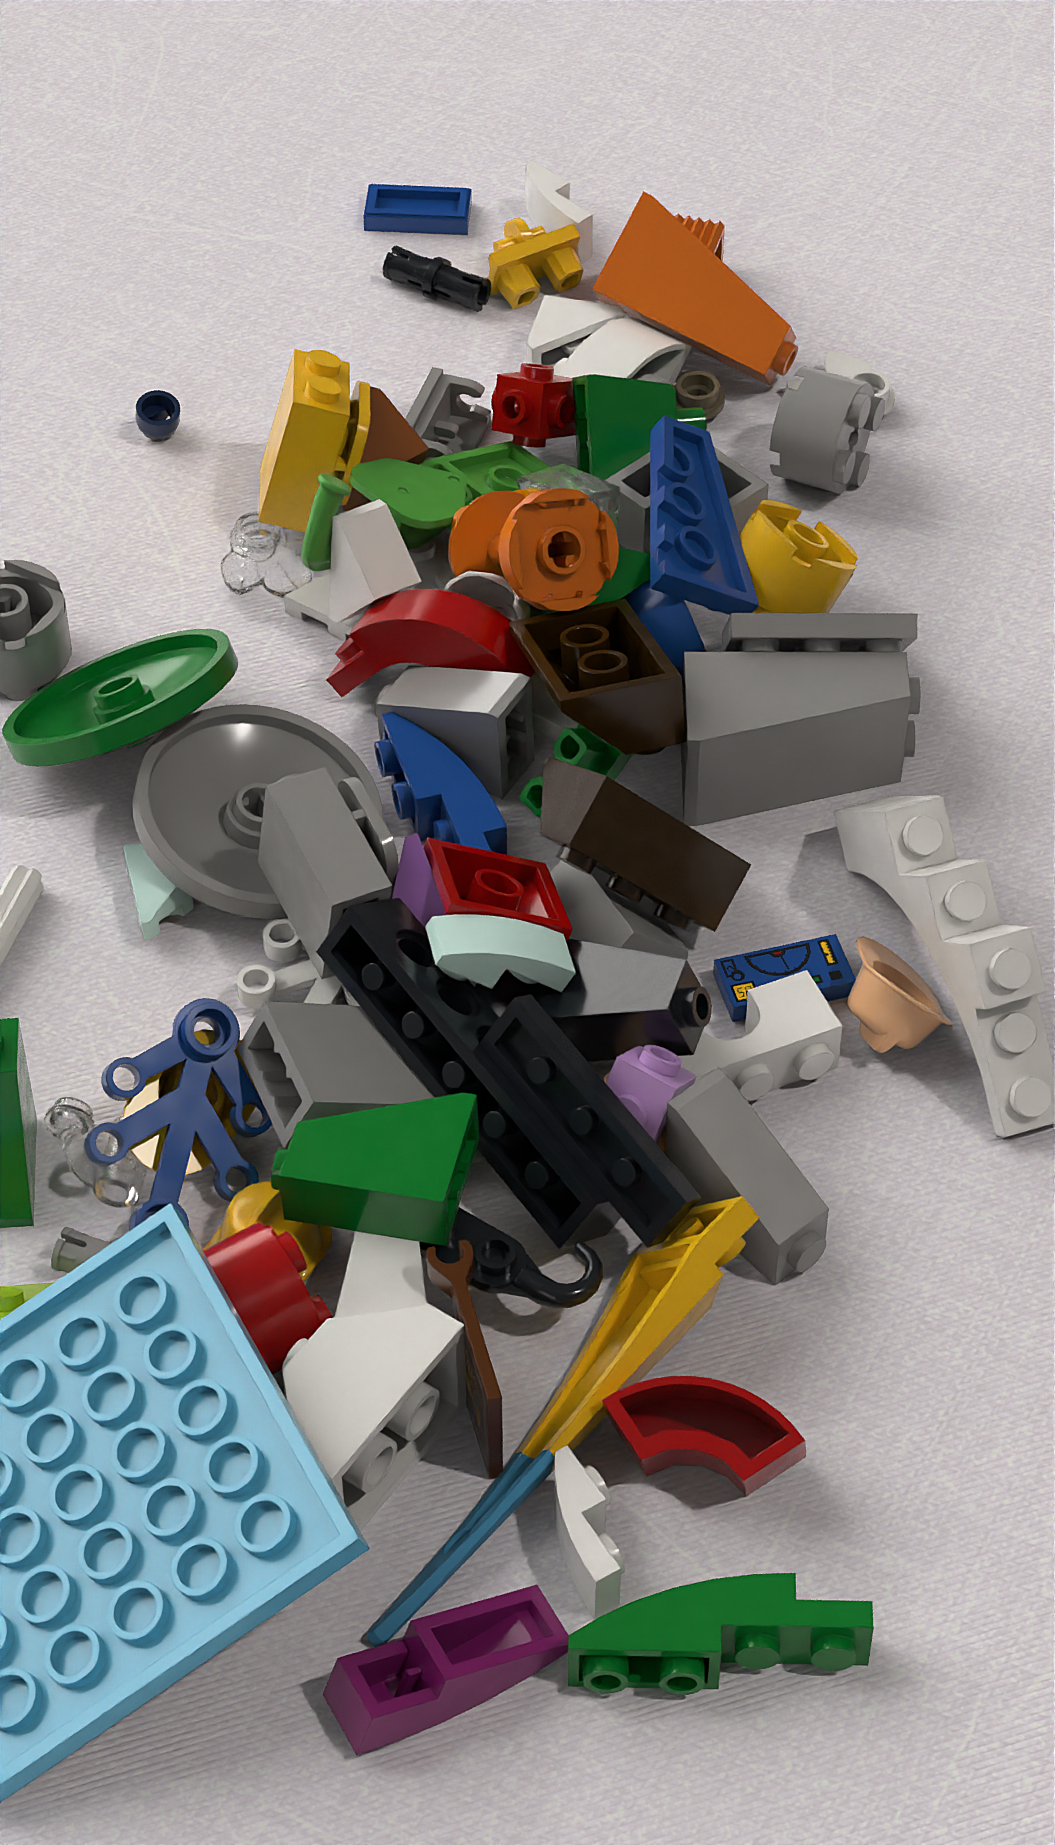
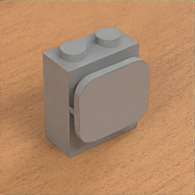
M326 767L304 774H289L279 779L276 783L266 786L258 863L321 979L334 976V973L316 951L350 905L392 899L399 866L397 849L387 825L364 785L357 777L341 780L337 789Z
M265 1001L237 1047L285 1149H288L297 1122L435 1098L361 1006Z

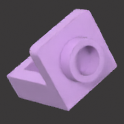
M656 1045L637 1046L616 1058L606 1084L652 1139L659 1144L666 1128L667 1102L693 1085L697 1076L682 1068V1060L671 1051Z

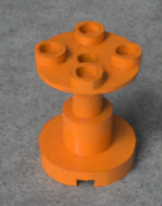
M569 488L544 489L534 492L527 497L513 491L489 492L477 497L468 506H463L455 512L448 544L449 563L454 578L468 571L492 573L504 577L519 598L538 609L547 611L577 610L589 605L599 596L595 594L602 588L605 580H611L617 568L619 543L616 528L606 511H599L597 506L587 499L591 497L579 490Z

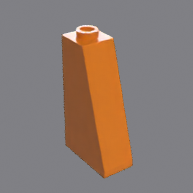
M643 191L592 290L601 302L620 306L625 311V314L640 319L691 345L693 348L771 386L777 374L782 376L787 374L796 358L798 346L794 344L796 336L792 327L658 200Z

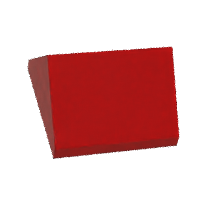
M426 839L423 849L430 864L446 915L477 914L522 920L562 933L565 940H569L573 928L546 863L437 839Z

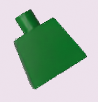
M598 374L572 378L573 399L575 402L574 420L578 485L605 483L606 479L649 453L650 430L664 415L703 430L707 428L706 416L702 407L676 408V390L672 384Z

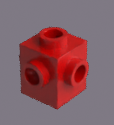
M522 363L520 372L497 374L496 387L491 399L493 410L491 430L512 434L513 444L526 447H545L546 439L575 436V402L573 399L572 378L554 375V367L534 363Z

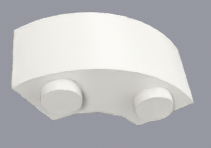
M633 317L612 319L585 339L569 358L559 360L554 366V375L573 378L598 374L673 385L692 346L640 319Z

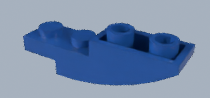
M395 712L382 714L383 740L374 743L375 756L382 777L392 776L394 784L391 787L392 797L399 819L409 818L414 833H418L420 841L427 838H435L441 841L507 855V825L494 800L475 774L447 746L417 724Z

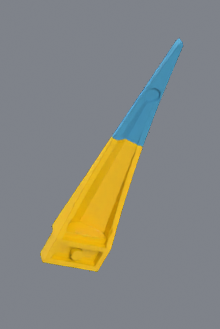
M743 1196L693 1207L663 1243L648 1248L643 1244L632 1255L605 1310L579 1356L544 1412L503 1469V1472L499 1474L447 1543L368 1631L366 1637L374 1647L386 1644L555 1470V1451L567 1445L573 1451L607 1416L602 1399L620 1389L640 1382L708 1312L713 1305L724 1275L719 1267L728 1263L741 1252L746 1245V1241L742 1236L760 1218Z

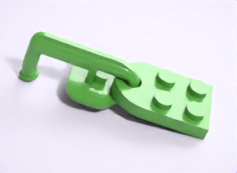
M512 441L431 458L419 465L391 458L364 462L352 468L349 478L351 485L373 502L380 499L387 504L407 550L422 546L447 528L452 530V519L455 512L463 506H468L477 497L489 492L515 491L527 488H537L540 490L569 488L582 491L589 496V494L520 445L513 444ZM320 474L317 478L320 485L313 500L301 548L302 562L312 571L331 569L332 517L338 515L343 497L351 493L349 485L328 474Z

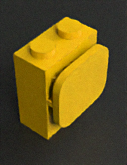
M298 349L293 351L260 466L258 522L305 533L313 500L320 485L317 480L320 474L334 476L349 485L352 490L353 486L349 480L351 470L355 465L360 464L370 426V384L357 381L350 399V363L341 361L330 352L324 350L305 352ZM350 494L343 497L341 505L347 504Z

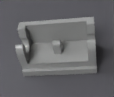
M432 367L405 418L429 448L424 461L479 447L491 423V410L477 404L469 405L463 402L459 395L466 394L472 398H480L485 390L483 385L471 379L443 374V369Z

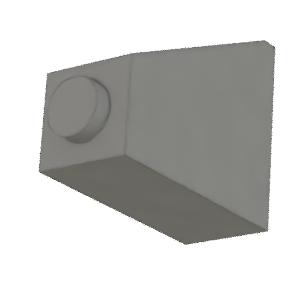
M409 665L394 684H388L382 689L377 698L374 711L378 719L379 740H383L382 714L395 712L440 740L467 765L489 794L502 800L534 761L531 678L526 675L511 672Z
M717 1067L667 1102L665 1154L702 1197L694 1207L743 1196L760 1218L742 1236L746 1241V1245L739 1254L774 1285H777L796 1270L804 1272L811 1268L820 1259L826 1248L829 1208L729 1076Z

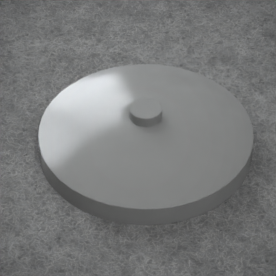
M240 704L204 709L186 716L176 724L165 729L153 741L140 764L133 791L132 809L135 828L147 855L155 866L178 888L193 898L225 912L252 918L284 919L288 917L258 863L266 786L276 783L279 779L289 774H304L326 767L337 789L341 780L357 777L364 785L383 818L382 802L374 779L365 764L335 734L307 718L288 711L260 705Z

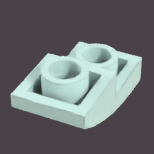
M453 914L433 916L425 926L435 965L445 974L456 980L465 981L470 979L493 988L504 971L508 969L513 976L527 984L539 982L562 992L576 973L564 934L540 925L499 916Z

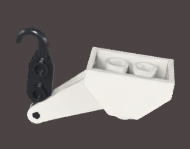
M460 1207L458 1208L447 1246L355 1231L335 1317L326 1319L309 1340L302 1338L293 1345L283 1362L282 1375L285 1398L360 1532L467 1405L464 1324L434 1306L427 1304L421 1257L427 1259L426 1251L428 1247L435 1246L436 1257L441 1262L447 1264L455 1263L460 1260L458 1241L467 1240L472 1245L474 1253V1273L470 1285L487 1293H503L526 1297L537 1304L554 1309L572 1308L585 1303L598 1291L603 1280V1264L596 1251L583 1242L575 1244L574 1252L583 1260L585 1273L576 1282L565 1284L558 1283L543 1275L528 1256L522 1244L516 1239Z

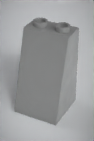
M684 652L683 705L686 743L681 744L683 823L688 826H699L901 782L904 757H914L915 723L913 720H908L909 714H919L921 699L919 677H909L907 652Z

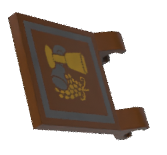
M460 1240L458 1241L460 1260L455 1263L447 1264L441 1262L436 1257L435 1246L428 1247L426 1251L427 1274L434 1285L452 1298V1318L464 1324L466 1403L489 1479H494L503 1472L502 1395L468 1289L474 1273L473 1248L469 1241Z

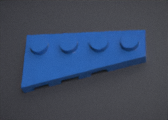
M664 415L650 430V589L704 606L715 612L719 611L731 615V613H752L759 606L710 432Z

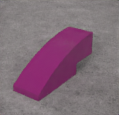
M539 1586L526 1587L411 1620L403 1639L337 1658L322 1695L357 1756L441 1724L529 1678L568 1653V1633Z

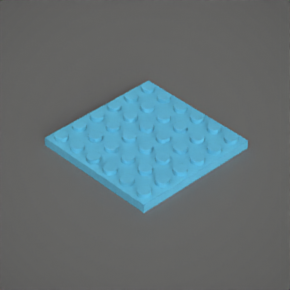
M171 1203L0 1320V1803L370 1549L186 1220Z

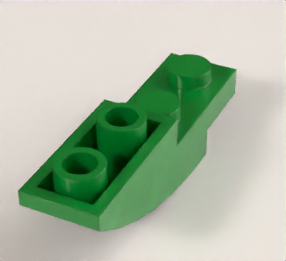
M796 1573L741 1575L710 1579L674 1587L630 1602L596 1618L568 1635V1686L586 1687L597 1693H615L625 1688H661L671 1694L689 1695L697 1693L702 1689H718L721 1663H738L740 1666L749 1669H766L776 1664H813L815 1667L827 1671L844 1670L853 1665L868 1666L874 1629L872 1601L796 1600Z

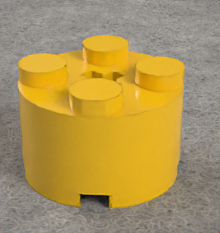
M762 500L739 534L759 606L752 613H829L858 566L855 565L858 560L856 552L846 540L821 521H818L813 529L797 521L802 513L801 510L779 501Z

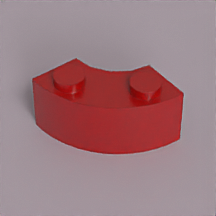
M668 1376L635 1383L602 1399L607 1418L646 1476L671 1466H702L726 1476L747 1497L806 1457L805 1439L780 1411L762 1398L731 1383L697 1376Z

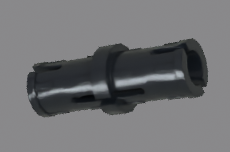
M393 246L391 248L392 253L388 252L383 264L384 277L423 291L422 294L426 298L436 301L440 297L461 304L476 312H480L483 309L482 305H486L491 293L490 280L452 267L451 262L441 257L430 259L399 246Z

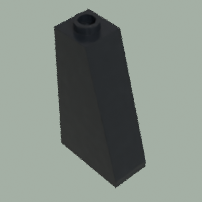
M570 938L566 943L576 973L562 992L539 982L527 984L517 979L509 971L501 975L493 988L480 983H476L475 986L476 990L499 1017L515 997L531 994L588 1062L616 1060L618 1056L637 1046L644 1047L645 1045H656L665 1048L677 1056L694 1055L703 1029L709 1023L712 1012L709 993L701 986L686 959Z

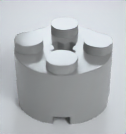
M807 366L799 368L794 375L804 379L797 390L786 388L774 420L770 439V451L780 453V465L770 464L772 474L838 494L844 492L850 484L861 486L866 478L870 464V455L864 452L870 431H877L881 424L885 410V400L874 396V389L870 383Z
M4 560L5 568L0 569V693L5 694L11 700L24 701L39 691V687L52 681L63 671L72 655V645L65 598L56 576L45 567L32 562Z

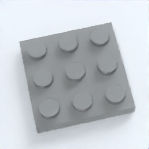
M731 613L722 631V652H903L917 639L918 614Z

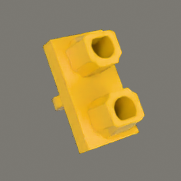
M520 217L506 221L504 225L505 238L493 243L494 252L490 253L488 259L490 270L489 276L485 278L491 282L490 296L501 292L512 308L518 309L531 304L538 298L541 288L536 280L547 275L554 289L560 293L575 288L580 284L584 270L576 250L581 236L574 224L546 233L542 226L529 229L528 225Z

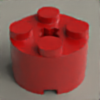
M256 1222L203 1250L272 1375L282 1370L283 1362L288 1352L297 1341L302 1338L309 1340L326 1319L333 1318L327 1305L318 1294L310 1297L299 1275L300 1272L307 1269V1264L301 1249L289 1232L286 1231L277 1235L270 1225L265 1226L260 1222Z

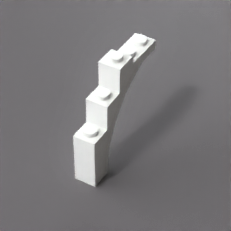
M887 796L835 810L834 816L847 870L863 874L872 879L895 900L916 928L943 976L980 1068L995 1135L1008 1137L1055 1123V1070L1037 997L1039 994L1046 993L1032 929L1025 926L1001 924L987 861L958 859L944 797Z

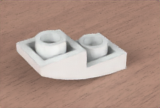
M534 160L526 164V209L535 227L542 226L546 233L574 224L581 236L576 254L582 264L592 257L593 214L570 201L569 181Z
M567 1445L555 1451L556 1528L562 1555L571 1579L581 1599L593 1618L596 1619L620 1607L621 1574L625 1572V1565L616 1544L606 1534V1506L610 1504L607 1486L598 1471L591 1465L584 1468Z

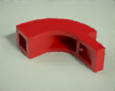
M413 589L393 593L370 605L348 634L350 638L336 651L335 655L341 661L326 681L343 697L380 670L398 663H416L428 667L521 673L530 678L535 671L510 634L509 622L511 620L494 608L462 594L438 589Z

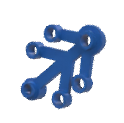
M202 998L188 1003L176 1015L171 1037L134 1058L122 1057L116 1059L102 1073L101 1084L104 1092L114 1100L126 1101L143 1090L146 1079L184 1061L177 1089L117 1123L106 1122L98 1125L85 1138L84 1149L88 1158L97 1165L110 1166L123 1159L130 1146L167 1126L149 1201L140 1205L133 1212L129 1222V1231L170 1203L183 1215L189 1226L188 1216L185 1210L178 1204L195 1135L216 1170L213 1179L214 1188L222 1199L231 1202L238 1193L231 1190L227 1185L226 1175L229 1169H238L244 1174L246 1187L259 1182L256 1168L250 1162L242 1159L205 1095L212 1070L233 1103L229 1119L235 1132L244 1137H255L266 1132L272 1126L260 1096L234 1053L240 1038L238 1020L233 1011L218 1000ZM197 1022H205L213 1028L215 1037L211 1045L202 1044L196 1039L194 1027ZM116 1068H126L133 1074L134 1086L132 1090H121L115 1085L113 1073ZM246 1104L254 1105L260 1110L262 1121L259 1127H251L244 1122L242 1110ZM107 1132L116 1138L118 1149L114 1156H106L98 1150L96 1139L100 1133Z

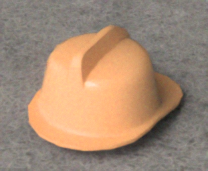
M862 936L856 940V946L863 965L850 991L847 1005L850 1011L860 1020L859 1031L861 1037L875 1051L885 1053L894 1045L905 1049H913L922 1043L942 1023L948 1026L953 1025L944 1015L937 997L930 986L902 958L873 939Z

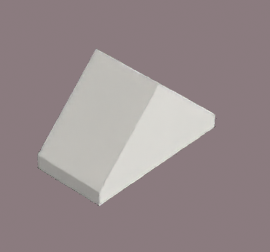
M544 295L526 342V363L554 367L562 358H569L585 339L606 325L607 322L612 319L625 318V311L616 305Z
M378 499L332 517L330 620L339 623L367 611L371 604L393 593L408 590L422 582L386 503Z

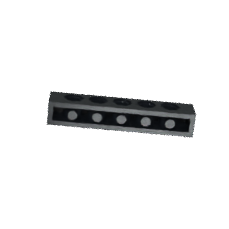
M400 898L350 905L316 953L435 1098L458 1093L477 1095L479 1124L477 1150L559 1250L573 1246L578 1242H586L607 1235L621 1219L620 1214L479 1045L480 1041L499 1018L496 1012L468 979L465 981L456 980L445 974L435 965L425 927Z

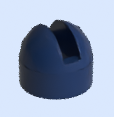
M161 390L149 391L143 394L136 403L135 419L139 430L147 438L154 440L166 439L174 434L180 422V404L176 397Z

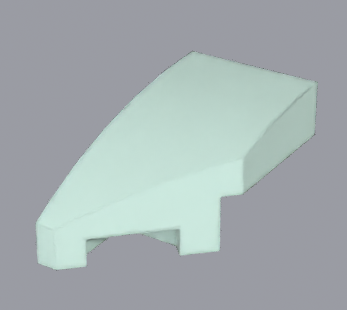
M141 842L124 845L123 852L126 868L134 894L137 917L143 939H152L161 933L159 921L168 916H185L194 909L192 896L172 883L155 866Z

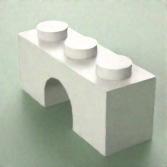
M806 970L748 990L746 1036L733 1040H723L702 1032L694 1055L678 1056L682 1060L681 1067L697 1076L694 1083L719 1067L729 1076L745 1099L752 1101L761 1098L771 1090L803 1079L813 1080L824 1075L827 1071L837 1068L839 1064L842 1024Z

